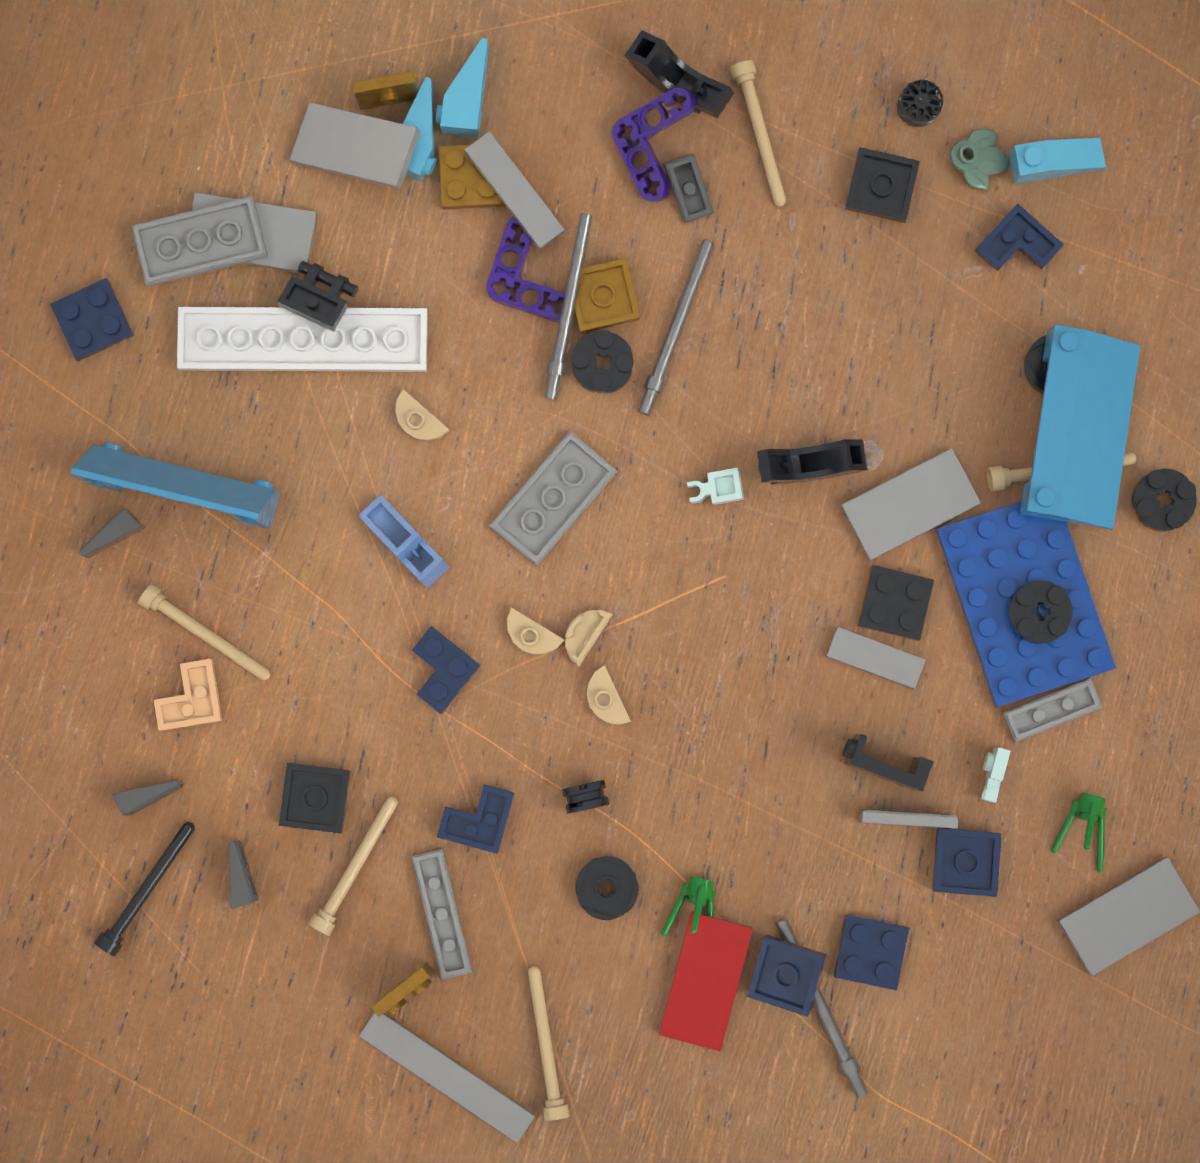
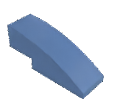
M382 495L378 496L358 515L427 589L450 568Z

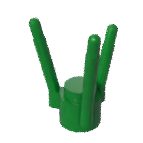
M1081 793L1079 801L1073 800L1071 810L1051 851L1053 853L1058 851L1077 813H1080L1078 819L1087 821L1084 849L1086 850L1090 848L1094 823H1097V871L1103 872L1105 816L1107 811L1104 805L1106 799L1092 794Z
M690 876L689 884H682L680 895L661 931V935L666 936L687 896H689L688 902L695 904L690 930L692 934L697 932L702 906L707 904V915L714 917L716 891H713L715 882Z

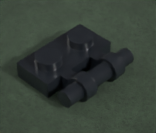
M301 261L298 272L306 275L304 280L291 276L277 301L278 306L334 332L348 308V302L340 298V295L344 293L354 297L358 291V286L350 283L349 279L343 275L335 276L324 271V267L317 263L311 265ZM321 282L329 286L330 289L327 292L316 287L315 284Z

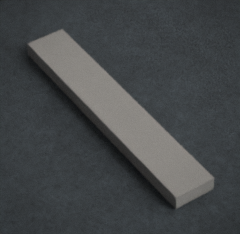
M374 1013L359 1037L516 1143H518L535 1117V1114L385 1013L380 1017Z

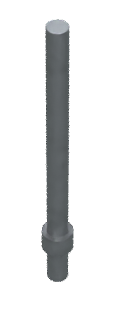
M580 214L552 360H548L546 370L549 376L544 397L549 399H557L561 376L565 375L567 364L564 363L593 218V215Z
M703 240L652 375H648L644 384L646 391L638 409V412L643 415H650L657 394H661L665 384L663 378L714 247V243L709 240Z
M787 918L775 923L783 940L799 945ZM818 986L813 1001L814 1008L840 1061L837 1065L842 1075L847 1076L856 1098L862 1097L868 1092L858 1072L860 1067L855 1056L851 1057Z

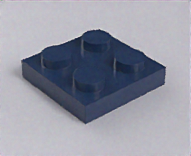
M107 278L50 304L77 361L134 336Z
M937 828L932 891L997 897L1001 833Z
M846 914L834 977L897 990L909 928Z
M766 934L763 937L747 997L808 1017L827 954Z

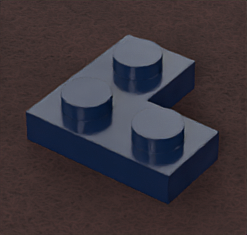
M1017 204L975 249V252L998 271L1019 249L1037 267L1042 269L1064 244L1022 206Z
M431 626L412 651L436 670L416 695L442 714L481 665Z
M484 784L476 815L445 807L437 837L498 854L515 793Z

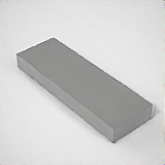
M840 627L836 628L826 657L911 689L916 688L926 661L920 657Z
M1090 678L1004 712L1002 715L1013 741L1018 742L1103 708Z
M863 809L859 815V822L958 829V817L955 815Z

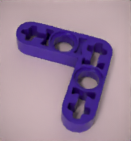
M671 89L621 118L613 126L612 136L640 195L647 201H663L667 197L670 188L648 139L693 112L696 103L695 97L686 89ZM677 96L686 98V101L683 102L684 109L674 107L667 111L662 105L664 103L665 106L671 107L677 103ZM652 109H657L661 114V120L659 124L651 127L646 120L647 114ZM625 126L633 128L634 131L630 133V137L633 143L639 144L641 142V145L633 147L628 138H622V134L625 133ZM643 151L648 157V163L644 168L638 169L634 165V157L638 152ZM650 173L651 180L660 183V186L657 188V195L648 192V189L652 187L648 178H641V175Z
M512 217L506 225L487 281L488 296L496 303L559 322L560 315L555 314L553 307L545 305V311L540 310L544 303V294L550 295L548 302L557 304L559 300H564L565 293L520 279L532 240L527 234L522 233L519 245H525L524 249L515 244H506L508 240L514 243L516 233L512 228L513 226L519 227L520 225ZM508 251H514L519 255V262L514 267H507L501 261L502 256ZM501 281H505L506 288L515 291V284L519 285L520 287L516 292V301H511L512 294L505 291L501 293V296L496 295V290L492 286L494 284L499 285ZM526 290L536 291L539 295L538 302L533 306L523 304L521 301L523 292Z

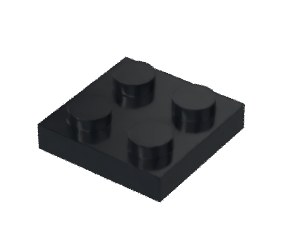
M859 147L845 209L905 223L920 161Z
M873 565L858 627L920 641L934 580Z
M287 763L279 826L342 834L351 771Z

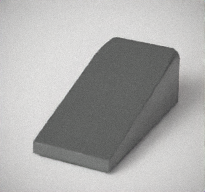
M693 153L663 163L684 223L714 213Z
M121 509L79 550V554L90 558L140 532L145 527L130 511Z
M176 780L112 794L122 815L131 816L183 787L184 783L183 781Z
M240 840L230 843L231 909L259 899Z

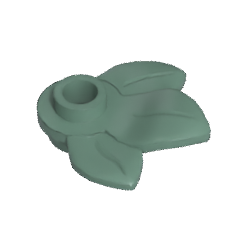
M976 130L969 135L967 140L954 144L950 151L949 158L952 166L962 171L966 183L975 189L986 190L989 184L988 175L1001 173L1009 166L1005 154L1000 149L994 147L997 134L992 130ZM964 150L968 153L969 160L964 158Z

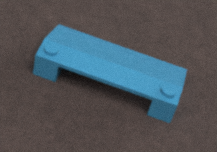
M1054 325L1047 331L1042 361L1048 362L1031 480L1024 484L1020 515L1109 530L1114 529L1140 345L1093 331L1061 325Z
M104 442L103 447L93 445L71 469L70 474L93 486L121 492L122 487L218 510L230 514L240 522L267 529L272 527L280 493L273 489L274 484L255 479V483L250 484L124 453L122 452V446Z

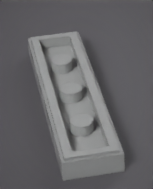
M490 131L464 149L465 154L539 250L564 233L565 229Z
M439 849L412 856L441 980L472 973L473 970L444 850Z

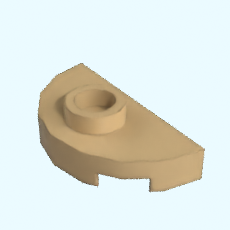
M404 389L401 391L397 398L395 412L398 423L406 434L416 440L430 441L440 439L450 432L443 423Z
M511 607L507 617V631L512 642L522 651L532 655L547 654L556 650L565 641Z
M589 610L577 615L569 624L565 634V648L570 659L578 667L582 664L613 614L604 610Z
M604 665L594 672L588 682L587 699L589 707L598 718L607 723L617 725L629 723L631 720Z

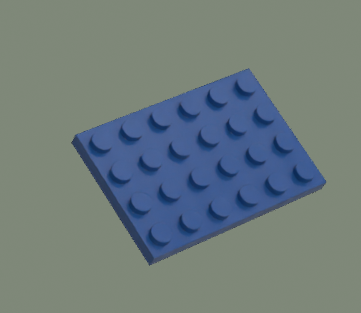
M1021 502L936 529L995 707L1116 669L1067 522L1020 515ZM1037 580L1050 581L1064 588L1073 608L1072 621L1067 632L1056 640L1044 644H1035L1024 640L1023 637L1014 631L1008 619V605L1012 596L1025 584ZM1038 603V607L1032 609V615H1037L1038 621H1044V616L1048 615V609H1045L1042 603Z

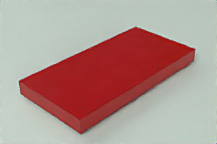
M691 911L659 1035L721 1052L753 927L700 914L697 932L692 934L690 930L694 911Z

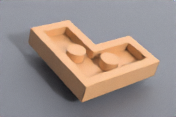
M213 659L181 663L185 695L154 700L158 731L223 721Z

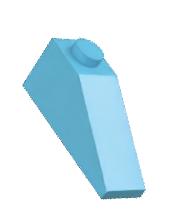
M481 38L444 94L443 105H437L436 123L440 124L442 134L479 138L489 54L488 39Z
M425 77L403 122L404 125L417 127L420 130L406 176L421 183L425 175H431L437 161L434 158V88L432 80L428 77Z
M1100 138L1043 140L1015 145L1009 153L1014 185L1106 168Z

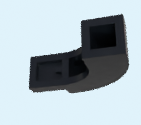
M641 30L624 55L631 65L661 92L666 93L674 88H683L690 91L696 101L693 112L700 114L702 111L718 118L734 95L733 90L729 86L697 72L684 63L671 50L665 40ZM676 97L677 102L681 105L686 101V98Z
M844 439L805 448L757 451L758 470L761 475L762 483L770 482L771 485L827 479L868 470L863 439Z

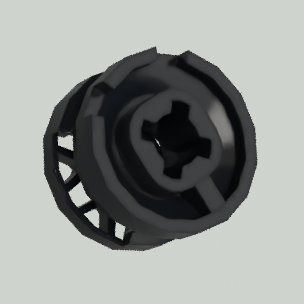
M915 80L909 83L900 94L897 102V112L900 118L908 125L924 127L932 123L941 112L944 104L943 95L939 87L933 82Z
M600 780L562 789L563 797H566L568 805H566L567 814L610 805L609 799L604 795L603 791L606 788L605 781Z

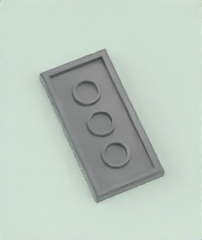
M309 102L290 161L294 164L401 189L420 130L417 127Z
M194 193L192 210L236 199ZM255 202L268 257L243 264L299 273L298 267L301 261L307 263L310 261L317 212Z
M253 196L131 226L147 287L268 257Z
M570 431L489 526L538 566L618 471Z
M951 448L842 504L841 508L866 556L871 561L981 504Z
M1164 857L1060 918L1058 922L1089 975L1093 976L1200 913V910L1169 858Z

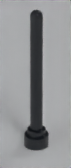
M185 822L113 927L111 929L107 928L105 933L101 932L94 943L100 949L112 956H116L122 947V934L194 832L195 827L193 823Z

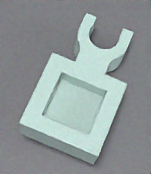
M738 467L707 473V483H701L700 481L687 482L688 488H700V494L697 497L689 498L692 504L702 502L710 496L713 505L744 500L740 469Z
M996 747L993 748L992 753H987L983 765V770L987 771V779L981 796L982 800L996 803L1000 783L1003 781L1010 756V750Z

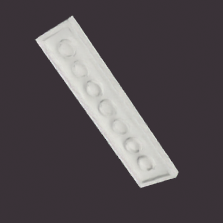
M178 307L177 369L187 371L427 372L428 310L427 308H347L333 332L281 307Z

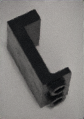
M856 734L854 738H848L842 752V756L846 757L845 765L908 789L923 791L934 761L924 757H914L909 771L906 772L864 756L862 750L867 739L866 735Z

